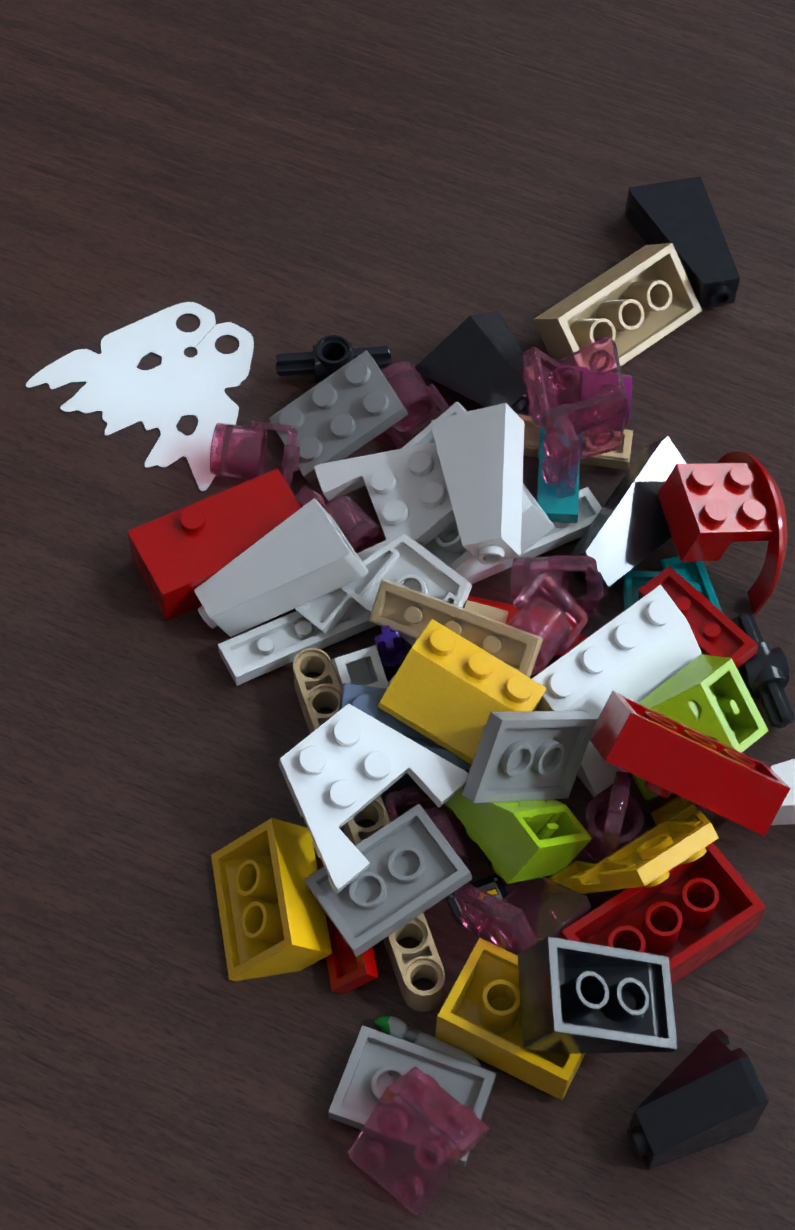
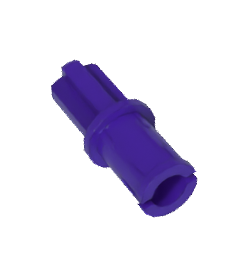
M383 626L380 628L381 635L375 636L374 645H376L385 675L393 677L392 670H395L397 673L406 657V645L401 639L399 631L390 632L389 626Z

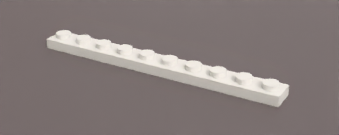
M588 487L579 490L577 523L552 522L555 527L519 557L508 559L465 579L470 584L476 583L582 537L602 509L601 505ZM354 602L331 632L326 635L298 611H295L218 644V651L236 686L293 662L295 656L304 649H323L372 628L377 624L368 621L371 613L358 602Z

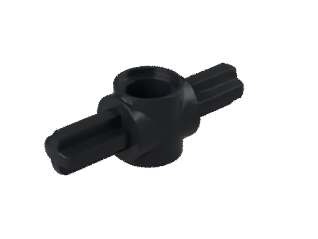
M328 335L321 338L316 345H312V352L276 355V372L279 376L314 374L315 380L321 382L366 350L380 369L389 368L392 362L391 350L387 346L353 348L352 342H348L344 337Z
M747 613L739 614L738 617L731 621L758 644L757 654L737 670L751 696L760 698L770 725L778 729L784 728L795 720L794 712L784 691L790 678L786 656L780 647L774 648L771 643L764 642L752 615Z

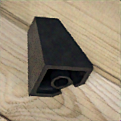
M497 311L470 315L415 366L420 374L485 407L507 403L517 414L525 411L536 401L533 394L542 387L541 382L511 331Z
M721 1029L712 1031L635 1109L629 1125L630 1129H627V1137L633 1153L637 1158L643 1156L648 1170L752 1132L764 1112L769 1099L749 1056L741 1048L731 1051L726 1046L730 1044L729 1038Z

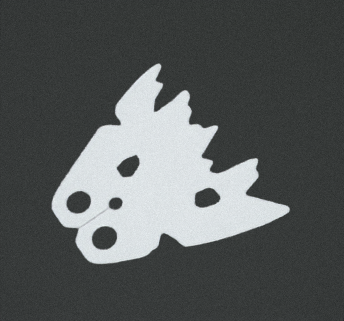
M184 302L163 309L105 335L100 343L101 354H97L89 349L75 350L40 370L26 383L25 386L28 388L48 383L51 389H56L71 382H87L71 399L61 405V410L64 412L79 410L85 414L102 411V419L107 422L104 433L106 436L141 421L146 431L158 428L161 435L145 461V468L156 465L165 468L184 456L188 460L199 490L206 491L220 469L231 442L239 412L238 405L227 396L224 390L239 386L247 378L253 356L254 341L251 333L231 322L216 324L215 315L211 310L195 302ZM183 314H194L200 319V326L193 332H183L177 328L176 320ZM231 335L238 339L239 348L234 353L223 354L216 350L215 341L220 336ZM188 347H194L198 353L194 357H186L184 350ZM150 352L162 357L161 364L153 369L141 370L137 368L141 358ZM194 415L198 418V425L193 434L187 436L177 430L176 425L182 416Z

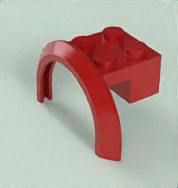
M744 451L729 452L720 458L717 463L676 464L659 490L658 497L681 562L719 561L731 542L768 541L762 570L747 591L753 611L758 613L776 586L785 560L787 547L786 511L775 480L758 459Z

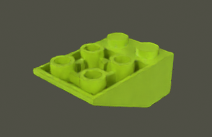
M700 654L639 702L740 752L746 750L769 731L732 658ZM631 773L645 800L658 796V794L644 786L646 780Z
M463 787L444 803L454 811L465 826L468 836L480 846L491 861L493 870L507 884L556 874L567 867L592 839L567 805L555 799L473 803L462 795Z

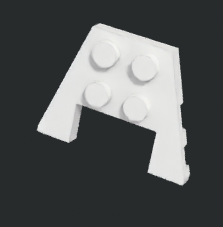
M435 442L314 466L323 494L329 502L364 485L367 487L386 540L357 553L361 561L403 533H406L416 542L425 546L455 521Z
M403 533L362 561L369 572L363 578L296 607L295 610L328 635L354 602H358L371 613L381 580L397 583L461 608L465 606L472 585L409 535ZM400 633L401 637L412 646L417 641V639Z
M349 703L282 756L278 764L300 816H303L311 834L312 844L319 858L321 857L327 871L331 888L336 894L363 873L370 864L340 830L343 825L405 774H409L438 808L465 786L469 775L466 771Z

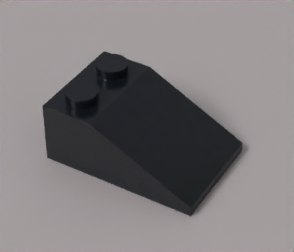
M549 936L518 954L523 1048L561 1054L673 1052L677 1050L669 957Z

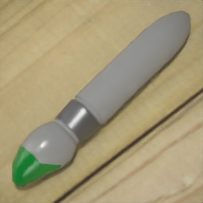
M380 1016L374 1020L375 1025L385 1034L481 1067L479 1061L466 1051L423 1031L408 1027L399 1018Z

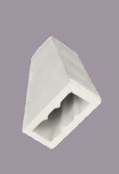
M507 403L431 420V430L462 546L482 564L495 565L502 563L504 559L519 557L521 555L524 421Z
M313 498L194 589V592L202 604L198 608V612L203 620L212 629L219 626L226 634L232 637L359 580L369 572L335 520Z

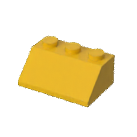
M432 619L410 649L380 700L378 708L472 765L490 712L535 711L547 688Z
M270 818L211 854L229 980L241 981L298 972L332 954L325 912L304 881V879L318 871L314 846L312 844L313 839L307 827Z
M479 938L437 1016L435 1037L563 1100L585 1054H561L523 1048L518 956Z

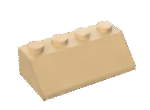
M673 243L645 245L534 318L533 321L549 354L562 366L589 368L598 373H612L696 316L702 309Z

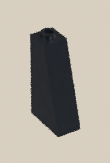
M701 176L629 187L625 209L627 219L647 245L673 243L700 307H720L734 303L740 276Z
M668 436L643 448L567 558L573 566V573L580 584L587 587L590 592L612 585L672 537L658 492L675 465L686 464V462Z

